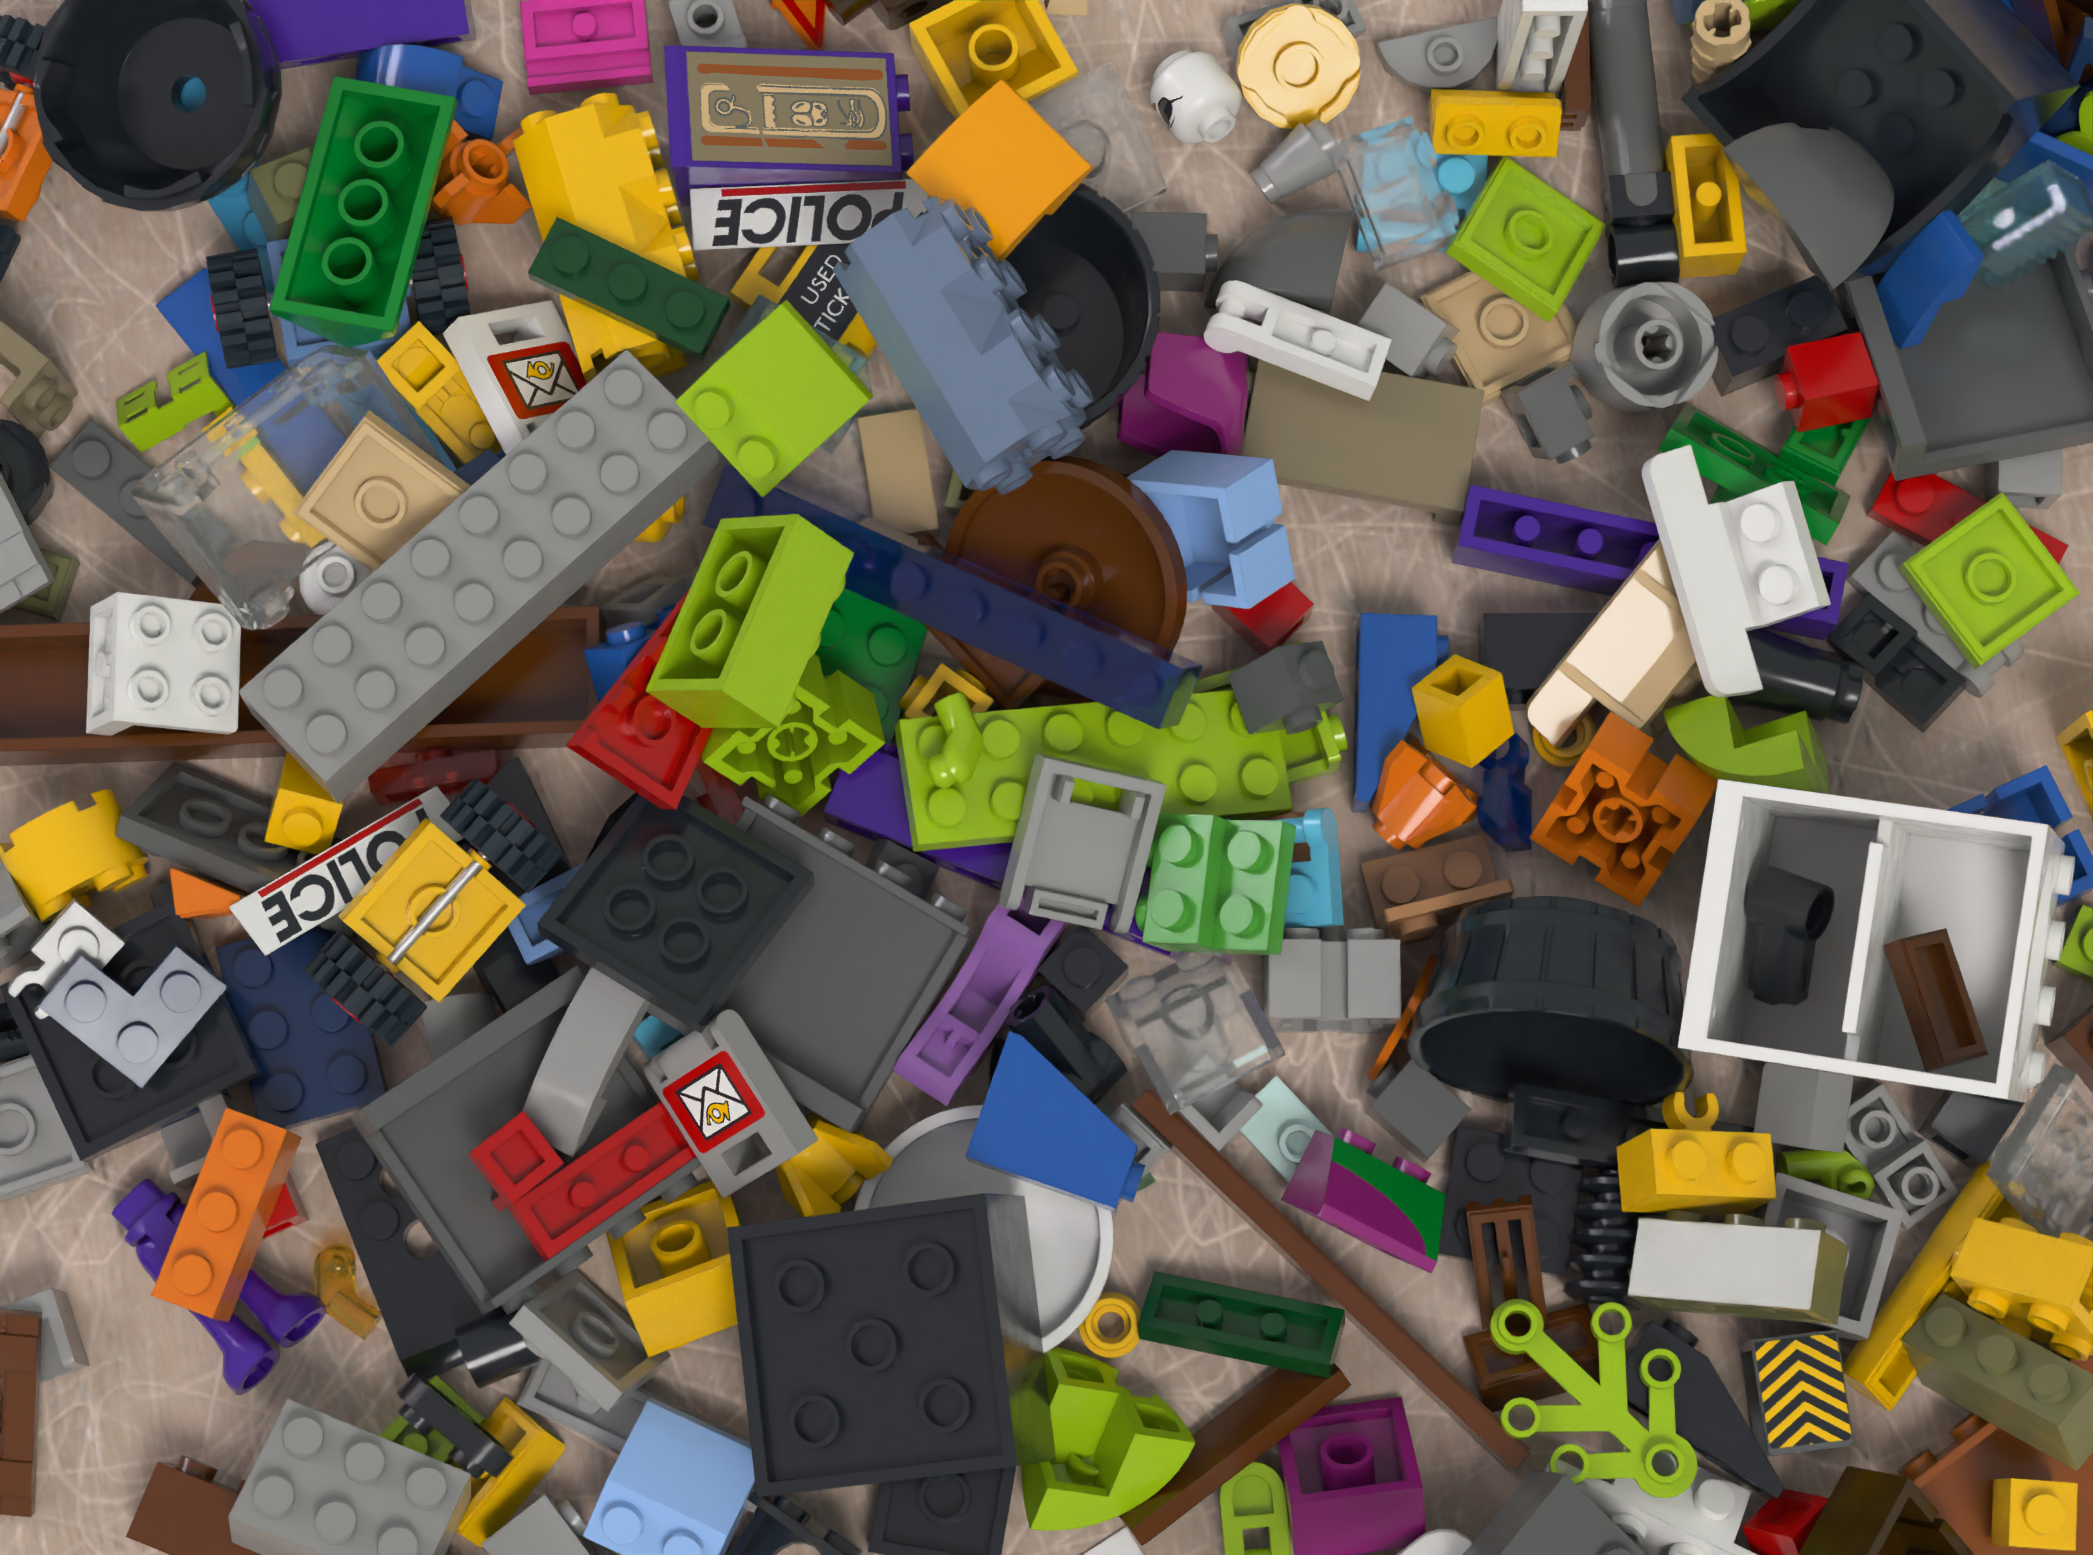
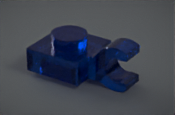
M1515 733L1509 738V750L1504 757L1496 759L1497 753L1495 749L1479 762V765L1485 771L1483 794L1479 795L1476 804L1477 818L1481 829L1507 853L1531 850L1532 840L1529 839L1532 834V790L1525 784V770L1529 762L1530 750L1528 744Z

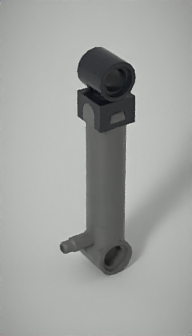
M1588 0L1589 45L1605 183L1601 194L1603 220L1606 224L1605 237H1608V265L1611 283L1614 289L1653 281L1678 283L1680 277L1677 232L1672 221L1675 210L1671 172L1665 170L1647 0Z

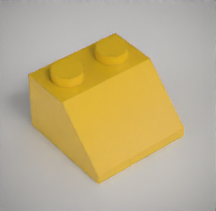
M954 0L909 23L912 51L939 100L955 119L960 117L975 101L1001 79L1005 80L1029 102L1079 76L1076 66L1038 0Z
M711 1180L690 1188L667 1204L663 1199L642 1206L640 1209L646 1219L616 1240H613L608 1231H606L624 1302L648 1358L670 1349L682 1347L691 1341L728 1327L738 1325L727 1228L743 1226L732 1194L723 1199Z

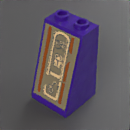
M682 45L664 46L670 164L681 207L691 206L690 189L903 180L902 171H908L914 164L912 133L900 134L899 112L911 111L908 74H896L894 53Z

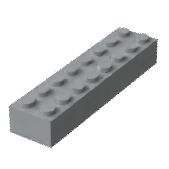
M626 349L238 691L251 714L339 804L720 463L717 447L675 403L677 399Z

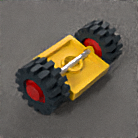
M476 777L468 783L440 817L473 845L478 852L476 853L470 848L466 853L425 817L338 915L344 923L378 951L375 958L380 963L338 930L303 969L345 1012L360 1024H364L392 1047L428 1007L392 975L390 971L396 975L401 970L427 994L440 1003L526 906L524 902L488 872L491 865L487 861L490 860L517 885L529 893L563 855L558 848L535 829V825L507 800L504 802Z

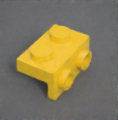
M1431 89L1429 116L1432 154L1557 157L1562 104L1559 99L1555 98V92Z

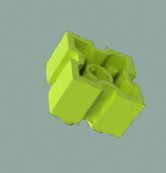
M815 654L808 660L795 690V703L791 711L783 719L780 728H713L701 754L705 764L740 786L751 776L754 777L760 799L764 801L767 794L771 795L801 813L798 819L832 791L829 775L839 767L850 775L885 744L874 694L838 669L832 675L823 676L820 659Z

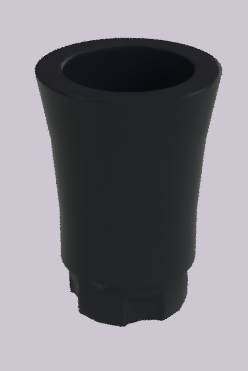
M1764 628L1746 631L1763 689L1746 695L1728 697L1732 706L1759 708L1787 714L1806 711L1809 719L1821 722L1824 719H1828L1840 724L1849 723L1853 712L1857 708L1863 687L1864 667L1862 664L1842 660L1841 656L1837 653L1799 643Z

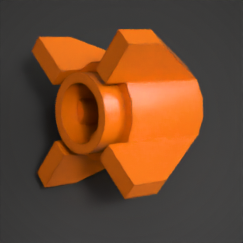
M453 120L430 205L432 210L440 218L452 216L454 224L457 225L470 223L514 224L522 218L532 205L512 183L506 186L509 170L507 158L515 151L512 141L523 134L522 129L519 127L498 145L483 139L462 142L468 134Z
M1413 737L1409 743L1401 740L1385 758L1375 800L1370 806L1371 811L1378 818L1372 824V827L1386 842L1397 850L1401 851L1406 844L1419 850L1426 841L1471 822L1488 802L1478 792L1465 783H1461L1451 771L1435 759V756L1429 750L1425 749L1423 742Z

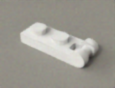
M1227 281L1221 286L1216 299V307L1219 312L1212 315L1204 332V340L1210 348L1222 353L1240 351L1364 400H1370L1377 386L1392 339L1241 281ZM1251 318L1262 323L1261 326H1259L1257 324L1246 321L1245 319Z

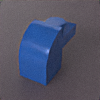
M403 44L386 45L359 55L355 80L456 97L458 105L454 120L468 134L465 139L471 141L476 139L493 140L503 81L462 66L463 56L430 47Z

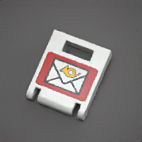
M552 300L461 316L442 333L506 455L587 384L573 340ZM518 331L513 339L514 343L499 345L494 336Z

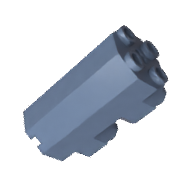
M935 196L922 201L929 213L913 218L908 208L892 213L851 242L844 252L851 264L848 265L838 261L833 268V272L965 488L985 491L995 486L1000 495H1005L1029 481L1033 476L1030 468L1048 455H1051L1053 459L1060 458L1075 450L1085 441L1086 437L1081 431L1080 426L1087 419L1084 407L1093 402L1094 398L1081 375L1073 368L1067 371L1054 350L1059 348L1061 344L1049 323L1040 314L1030 318L1019 307L1017 299L1027 293L1026 286L1018 272L1007 260L1001 263L998 261L988 244L994 238V235L982 215L973 206L964 211L954 199L946 200Z

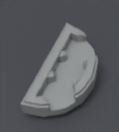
M1497 17L1379 42L1376 46V52L1385 71L1389 75H1395L1404 84L1419 89V93L1430 95L1431 89L1461 90L1471 86L1490 64L1498 42Z

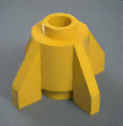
M811 1112L804 1117L819 1140L775 1167L784 1199L802 1217L840 1213L842 1208L840 1205L856 1193L865 1179L868 1181L888 1170L893 1162V1159L876 1142L867 1139L860 1131L857 1134L849 1133L819 1114Z

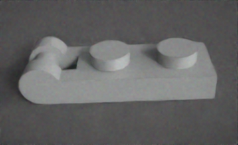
M1893 531L1846 581L1863 597L1868 593L1872 594L1918 631L1917 641L1966 679L1965 690L1978 698L1982 697L1994 684L1992 676L2003 665L2011 666L2024 653L2022 645L2018 640H2015L1975 670L1898 570L1901 564L1917 552Z

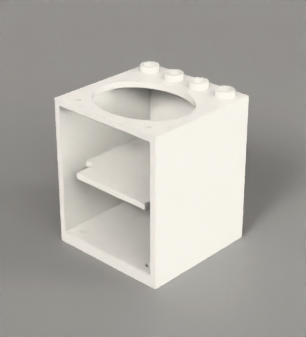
M1718 779L1678 1048L2027 1103L2029 1090L2041 1091L2043 1084L2046 1052L2035 1051L2039 1025L2050 1026L2053 1017L2056 987L2045 986L2048 959L2060 961L2066 923L2056 921L2054 918L2058 894L2070 895L2075 857L2064 855L2065 843L2048 824ZM1766 866H1774L1827 885L1833 889L1835 895L1834 909L1830 922L1822 936L1816 941L1808 998L1796 1006L1764 1003L1753 998V991L1747 987L1757 923L1748 919L1746 902L1753 881ZM1946 928L1989 1055L1961 1064L1925 1072L1884 945L1901 938Z

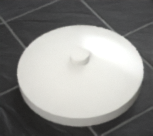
M983 1105L957 1107L923 1119L904 1131L884 1150L893 1159V1162L888 1170L868 1181L864 1180L854 1211L981 1193L1025 1196L1043 1353L1050 1351L1067 1339L1084 1322L1101 1296L1109 1275L1113 1256L1114 1226L1112 1211L968 1162L965 1155Z

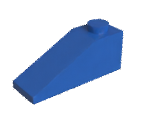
M1360 614L1356 626L1352 813H1365L1377 791L1385 758L1401 740L1405 739L1417 717L1411 688L1448 659V635L1437 634V615Z

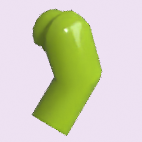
M1800 1149L1778 1153L1777 1168L1779 1173L1805 1181L1815 1180L1821 1186L1865 1200L1871 1198L1874 1192V1179L1868 1169L1844 1149L1843 1153L1815 1149Z

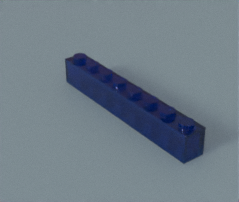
M733 465L724 466L703 520V525L716 530L720 520L726 518L799 514L854 553L845 574L844 588L1156 729L1179 725L1203 665L785 479L762 498Z

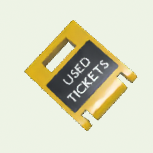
M850 243L807 245L779 287L761 276V273L779 247H760L730 291V300L760 320H764L780 304L788 300L856 376L862 367L853 358L843 353L845 347H849L868 360L878 346L833 272V268L838 261L848 265L851 264L844 253Z

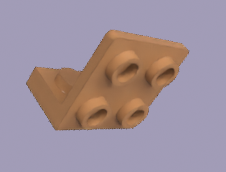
M1485 833L1363 862L1359 866L1375 929L1384 930L1385 939L1390 937L1400 939V946L1432 938L1434 936L1432 930L1439 928V925L1450 923L1456 915H1459L1460 912L1477 904L1483 905L1484 902L1510 898L1514 893L1511 879L1497 881Z

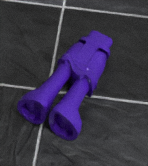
M147 1178L140 1182L113 1209L111 1214L128 1231L124 1240L130 1246L135 1247L139 1262L156 1283L187 1205L181 1203V1198L175 1192L166 1195L150 1178ZM252 1266L239 1295L241 1302L258 1319L265 1331L283 1348L293 1347L307 1337L322 1321L328 1310L327 1306L310 1292L284 1293L263 1278ZM188 1310L212 1336L223 1354L222 1377L227 1386L236 1395H243L256 1387L278 1363L280 1359L279 1352L234 1312L228 1323Z

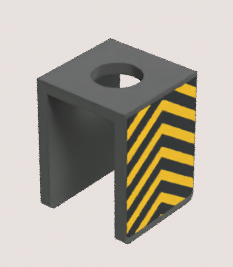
M1837 1330L1753 1339L1739 1344L1751 1431L1766 1457L1848 1447L1853 1444L1854 1439Z

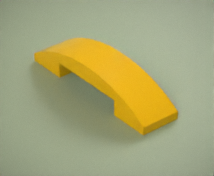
M420 321L372 364L402 400L463 465L488 449L497 454L502 448L456 359Z

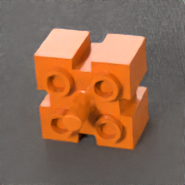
M1610 712L1529 839L1572 866L1579 855L1583 856L1601 868L1595 881L1636 907H1639L1663 872L1671 856L1676 853L1701 816L1717 788L1718 781L1677 753L1669 764L1647 751L1654 739Z

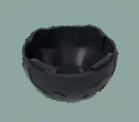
M64 0L45 25L34 66L33 90L36 112L43 135L42 144L53 162L67 171L84 189L102 198V202L134 211L164 212L190 208L212 199L237 184L263 155L273 136L282 96V80L280 66L270 34L261 18L253 13V7L248 0ZM199 78L206 88V99L200 109L189 113L182 104L181 92L189 80Z

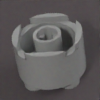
M1643 282L1619 288L1598 298L1585 311L1575 333L1574 345L1570 351V361L1587 390L1597 400L1610 408L1623 412L1640 413L1672 407L1693 398L1711 378L1718 360V346L1715 347L1712 328L1715 323L1706 304L1694 292L1674 282ZM1642 336L1648 339L1645 346L1641 343ZM1643 348L1650 355L1649 358H1646L1642 353Z

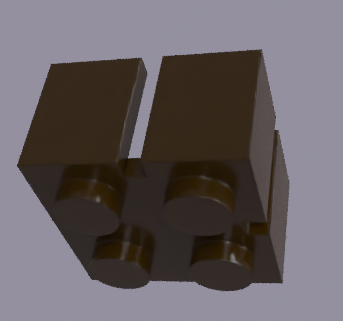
M1846 1466L1798 1555H1973L1974 1553L1945 1519L1935 1518L1938 1511L1909 1477Z

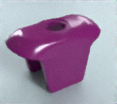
M1157 332L1152 351L1146 361L1145 375H1139L1133 387L1119 402L1117 438L1121 442L1158 458L1171 450L1240 456L1244 441V421L1248 397V354L1240 351L1232 353L1218 352L1206 344L1204 337Z

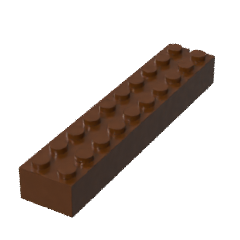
M558 607L396 753L568 748L565 745L599 704L584 649L607 641L605 633L607 631V623L600 607ZM324 615L241 617L239 690ZM90 622L0 625V766L285 757L286 755L285 748L251 714L240 694L238 729L228 735L133 725L112 736L86 733Z

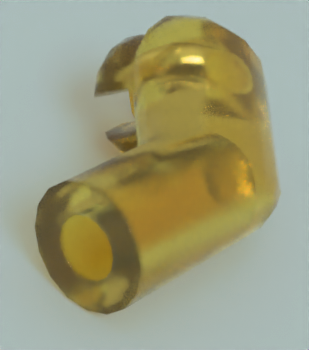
M342 1243L329 1244L317 1255L314 1261L315 1296L327 1306L325 1313L364 1340L377 1326L382 1314L357 1295L356 1257L354 1252Z

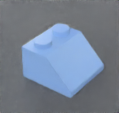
M650 1397L605 1482L583 1537L621 1555H725L748 1503L747 1499L755 1487L751 1443Z

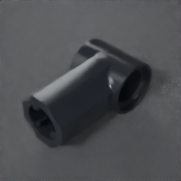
M1766 866L1759 872L1753 881L1746 902L1748 919L1757 923L1747 986L1753 991V998L1770 1005L1790 1004L1795 1006L1808 998L1816 941L1826 930L1834 909L1835 895L1831 887L1774 866Z
M1042 985L1037 990L1025 993L1009 1008L1010 1015L1005 1023L1011 1031L1022 1035L1094 1105L1127 1074L1126 1065L1117 1053L1104 1040L1085 1029L1054 988Z

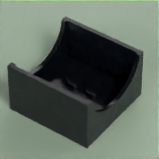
M1801 0L1790 14L1748 53L1714 77L1692 85L1681 99L1724 147L1758 129L1791 122L1801 128L1829 131V127L1838 129L1857 140L1875 157L1893 186V212L1886 231L1867 259L1844 280L1849 282L1888 271L1910 242L1939 213L1951 209L1957 217L2080 85L2001 0Z
M981 1193L727 1228L757 1497L1000 1469L1056 1460L1025 1196Z

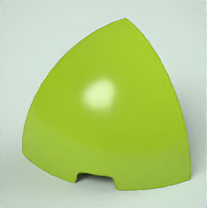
M1710 695L1663 710L1667 726L1682 751L1697 767L1717 781L1722 779L1827 794L1829 777L1825 749L1806 711L1744 730L1728 697L1718 698Z
M1055 1347L1044 1353L1056 1460L1022 1466V1490L1030 1530L1061 1531L1083 1528L1113 1519L1144 1503L1173 1478L1189 1457L1196 1443L1191 1432L1178 1414L1157 1394H1153L1150 1397L1135 1396L1127 1388L1119 1386L1117 1383L1119 1370L1093 1357L1060 1347Z

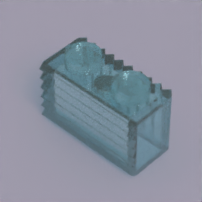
M2050 158L1956 216L1985 256L1973 279L2000 292L2003 289L2004 283L2012 285L2015 277L2023 279L2025 271L2034 272L2036 264L2044 266L2047 257L2055 259L2058 251L2066 253L2069 244L2077 246L2079 238L2088 239L2090 231L2093 232V204L2083 182L2078 176L2075 177L2067 169L2064 170L2062 166H2058L2056 162L2053 163Z

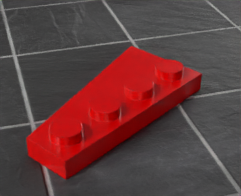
M689 590L565 745L660 809H677L713 728L700 727L645 691Z

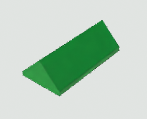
M337 76L333 77L269 308L272 314L346 348L396 335L458 105L456 97Z

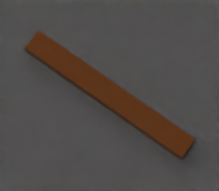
M1146 1089L1134 1101L1131 1107L1173 1146L1170 1150L1328 1301L1336 1308L1345 1309V1317L1508 1472L1515 1471L1531 1454L1529 1452L1530 1448L1521 1440L1508 1436L1502 1429L1500 1420L1160 1096L1152 1089L1150 1091Z

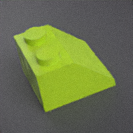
M785 300L717 360L675 403L763 498L792 474L866 405L874 395L788 300Z

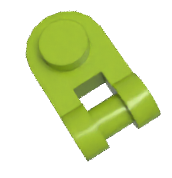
M1252 1462L1223 1484L1219 1490L1224 1555H1291L1286 1494L1282 1479L1269 1466L1263 1463ZM1268 1527L1269 1547L1244 1549L1243 1529Z

